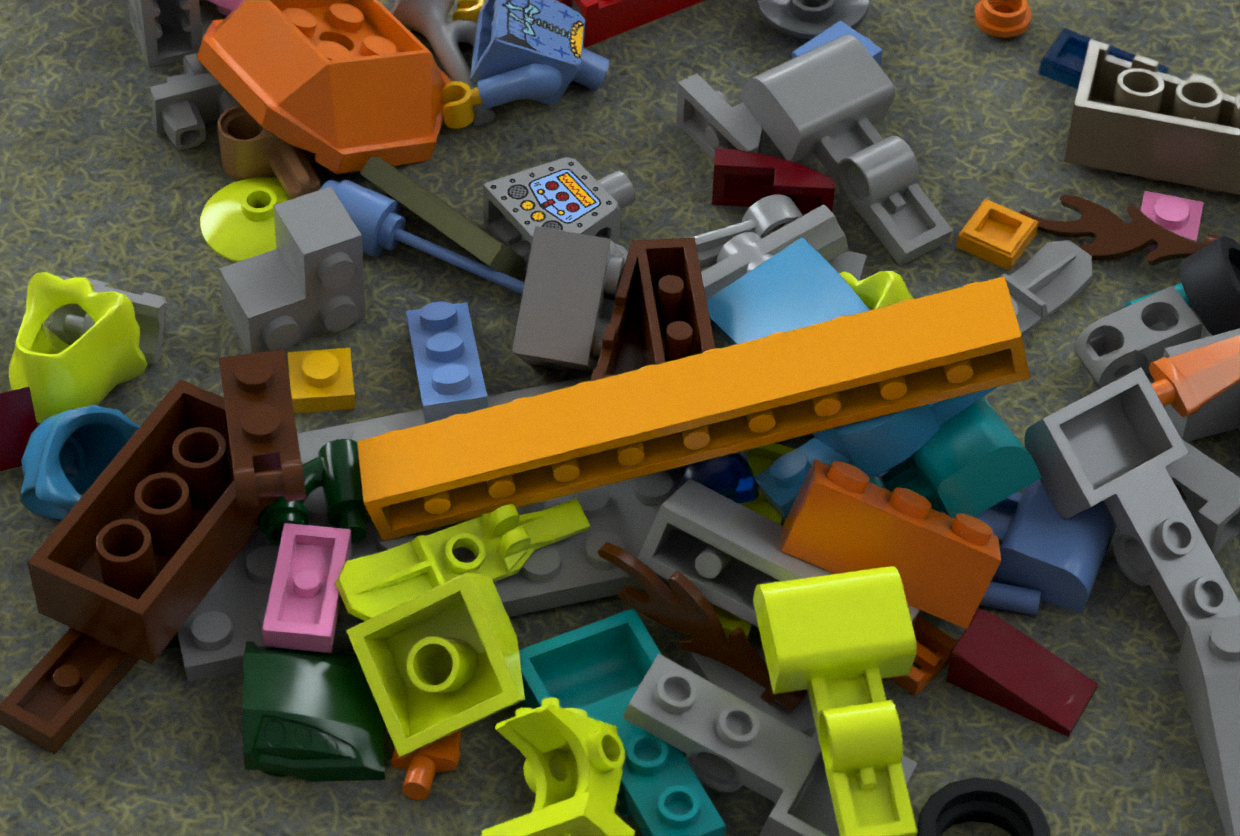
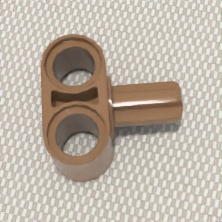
M240 104L225 110L220 115L218 134L221 165L223 171L228 176L236 180L275 175L289 199L320 190V180L311 166V163L316 162L315 153L290 145L261 127Z

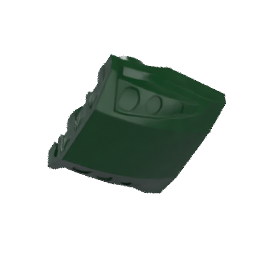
M246 641L242 702L245 770H261L268 775L276 777L294 776L309 782L385 780L384 720L357 655L258 647L253 641Z

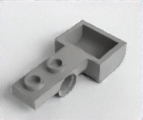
M844 35L748 79L740 99L786 160L796 162L814 153L899 267L947 243L953 230L916 183L919 177V168L913 151L900 137L893 135L883 139L873 127L874 124L884 120L894 99L895 88L891 80L857 38L851 35Z
M1142 367L1028 427L1024 436L1025 448L1032 456L1042 476L1040 481L1057 512L1063 518L1069 519L1104 501L1120 530V533L1115 536L1113 541V551L1120 569L1133 583L1139 586H1151L1181 643L1188 620L1240 616V602L1165 468V466L1188 455L1189 452Z
M658 653L628 704L622 718L685 752V759H687L702 784L722 792H734L743 785L773 801L775 806L759 836H840L817 730L811 738ZM903 755L901 764L907 785L917 762Z

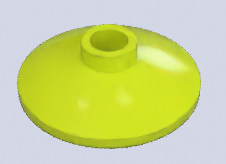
M256 177L231 183L217 191L205 204L200 219L202 236L215 253L235 263L275 250L277 248L273 205L291 199L286 195L278 178Z

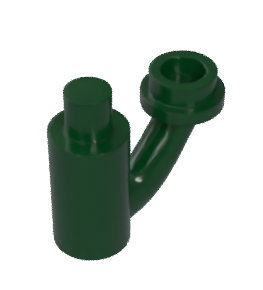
M350 439L333 440L320 448L317 458L302 465L306 498L315 489L323 487L329 523L337 528L351 529V543H358L366 538V523L371 520V517L363 501L357 442ZM280 496L276 502L266 506L260 512L258 517L259 528L266 535V539L270 543L280 546L284 523L309 524L308 511L303 506L305 500L286 502L285 496Z

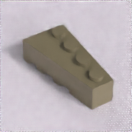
M1090 39L1074 103L1064 162L1082 165L1093 170L1104 169L1141 176L1150 181H1168L1200 187L1209 192H1227L1240 195V93L1236 97L1225 94L1214 84V79L1192 73L1188 80H1183L1159 72V61L1138 54L1134 57L1133 62L1108 55L1110 45Z

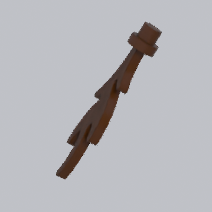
M1067 194L1061 195L1060 201L1064 207L1081 214L1082 217L1079 220L1055 221L1034 216L1024 210L1019 212L1022 215L1039 221L1038 230L1063 237H1095L1096 241L1094 243L1078 246L1091 255L1092 260L1118 259L1156 244L1158 245L1157 249L1147 255L1149 265L1153 266L1167 260L1188 258L1221 237L1208 234L1204 243L1180 236L1152 221L1134 204H1130L1127 207L1132 222L1126 224L1110 210L1089 200Z
M606 542L598 550V555L601 558L612 562L625 571L646 592L643 593L627 584L619 592V597L643 615L666 627L688 633L678 643L680 649L712 658L752 679L765 688L760 698L770 706L776 701L784 709L792 713L808 693L806 690L773 694L767 663L751 646L743 629L736 627L729 635V642L711 604L701 591L681 572L675 571L667 580L673 590L672 592L655 572L625 550L609 542Z

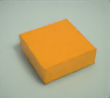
M985 199L958 234L956 247L1010 271L1037 234L1039 221Z

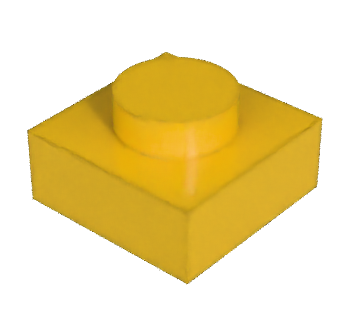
M350 348L287 352L294 414L355 409Z

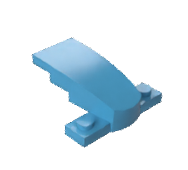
M803 237L706 300L712 329L730 346L764 338L777 332H787L819 324L840 316L870 311L841 275ZM997 387L812 433L815 436L796 450L780 456L772 466L753 479L763 497L786 520L814 459L830 466L834 461L845 462L859 468L869 478L907 460L940 429L939 426Z

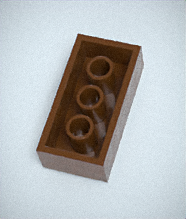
M178 380L27 562L40 614L151 665L154 663L259 528L258 517L260 512L278 499V497L258 499L259 506L238 509L224 397L184 380Z

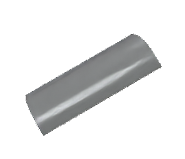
M689 479L661 505L637 557L638 560L653 572L667 580L675 571L681 572L701 591L709 602L757 627L759 626L753 603L756 585L834 574L782 552L781 525L692 479ZM908 605L912 626H914L922 610Z

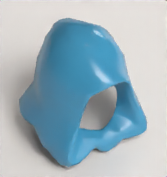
M94 404L84 408L69 409L46 418L31 433L21 459L24 481L20 492V502L34 514L49 519L63 520L83 496L81 493L89 489L141 425L135 424L120 410Z

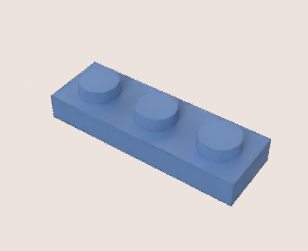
M443 301L433 302L421 309L406 311L425 424L446 419L455 414H465L489 408L467 302L458 304Z

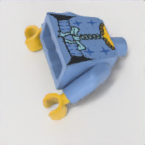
M459 0L457 10L452 14L453 21L470 20L477 22L470 81L477 83L478 87L471 89L468 84L461 81H452L446 84L441 93L442 104H445L442 108L444 123L452 129L468 126L475 118L474 106L481 104L486 109L515 100H534L547 105L556 104L571 81L596 91L606 76L609 59L583 48L585 19L579 12L557 0H486L485 2L484 0Z

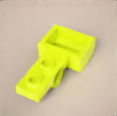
M889 566L756 585L753 603L773 694L808 690L840 836H916V824L901 764L903 741L900 721L894 703L891 700H886L882 683L883 678L909 675L917 654L916 638L902 580L897 568Z

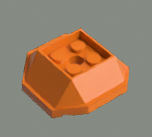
M245 0L225 19L212 21L202 38L196 58L261 127L290 145L315 153V161L335 174L362 171L371 156L374 158L378 156L392 166L429 160L444 119L442 108L445 104H442L441 93L446 84L452 82L437 66L432 53L378 0Z

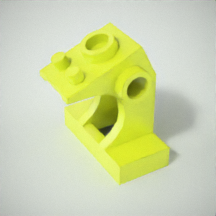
M554 697L543 699L542 706L536 709L519 708L515 711V717L496 724L495 730L512 743L526 758L523 772L527 785L536 794L535 805L531 813L484 829L481 836H634L635 830L614 813L623 773L622 765L625 760V749L622 740L618 736L617 726L590 718L587 712L582 709L561 708L559 699Z

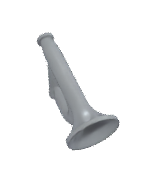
M396 0L391 13L410 32L417 31L427 38L447 76L452 81H461L468 84L471 89L478 87L477 83L470 81L471 70L458 48L459 43H467L474 46L477 22L456 20L447 24L446 17L451 11L455 0ZM483 104L474 106L475 118L473 123L475 126L494 120L495 113L492 109H486Z

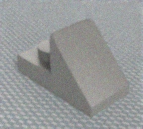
M697 73L678 82L676 123L713 160L715 148L763 153L767 133L743 102L731 107L726 96L720 91H715Z

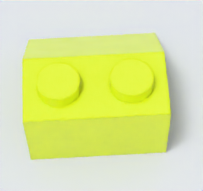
M466 572L346 630L399 757L409 755L525 700L518 638L491 576Z

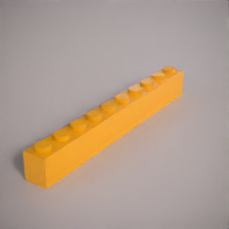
M1005 276L983 282L970 283L960 288L917 299L903 300L897 304L854 315L840 316L830 321L787 332L773 333L764 338L724 348L710 349L701 354L658 365L644 366L638 370L595 381L581 382L552 392L518 398L501 405L465 414H455L446 419L402 430H392L383 435L357 441L364 505L383 542L474 519L481 516V513L493 512L507 504H514L515 508L1030 379L1022 335Z

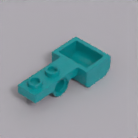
M982 397L939 426L940 429L922 448L910 456L907 462L881 477L878 475L870 477L869 482L892 492L896 487L912 490L925 497L931 503L932 509L939 512L944 511L946 515L955 518L958 513L975 517L1039 480L1042 476L1030 453L987 399Z
M634 608L519 650L525 700L519 702L522 708H539L542 706L543 699L554 697L559 699L561 708L582 709L587 712L590 718L617 726L618 736L622 740L625 749V760L622 765L623 773L617 799L619 798L622 804L616 806L620 815L625 818L632 815L643 836H725V823L687 759H685L682 751L622 718L628 704L658 653L662 655Z

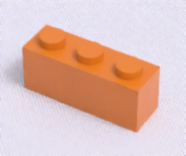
M814 459L782 526L781 551L834 574L895 566L902 580L907 605L967 629L1001 562L998 536L993 535L992 528L971 515L958 513L953 518L931 508V503L925 497L912 490L896 487L892 492L870 483L869 476L851 464L834 461L830 466Z

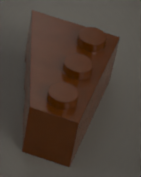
M695 237L631 241L615 295L613 313L609 325L606 326L596 369L593 370L590 381L715 349Z

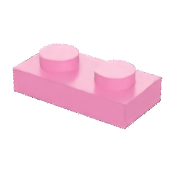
M284 523L262 627L263 646L331 653L341 604V596L335 586V582L342 566L350 557L352 547L351 529Z

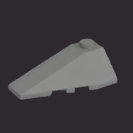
M1240 616L1188 620L1176 663V670L1225 835L1240 836Z

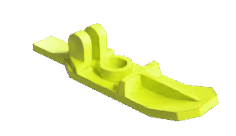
M577 498L542 511L522 515L518 514L514 504H507L493 512L481 513L479 517L424 536L422 534L408 543L386 551L347 560L342 566L335 586L339 590L347 612L363 621H367L466 572L491 576L493 582L517 574L536 549L588 531L590 524ZM456 548H467L473 552L476 559L470 563H463L454 557L452 551Z

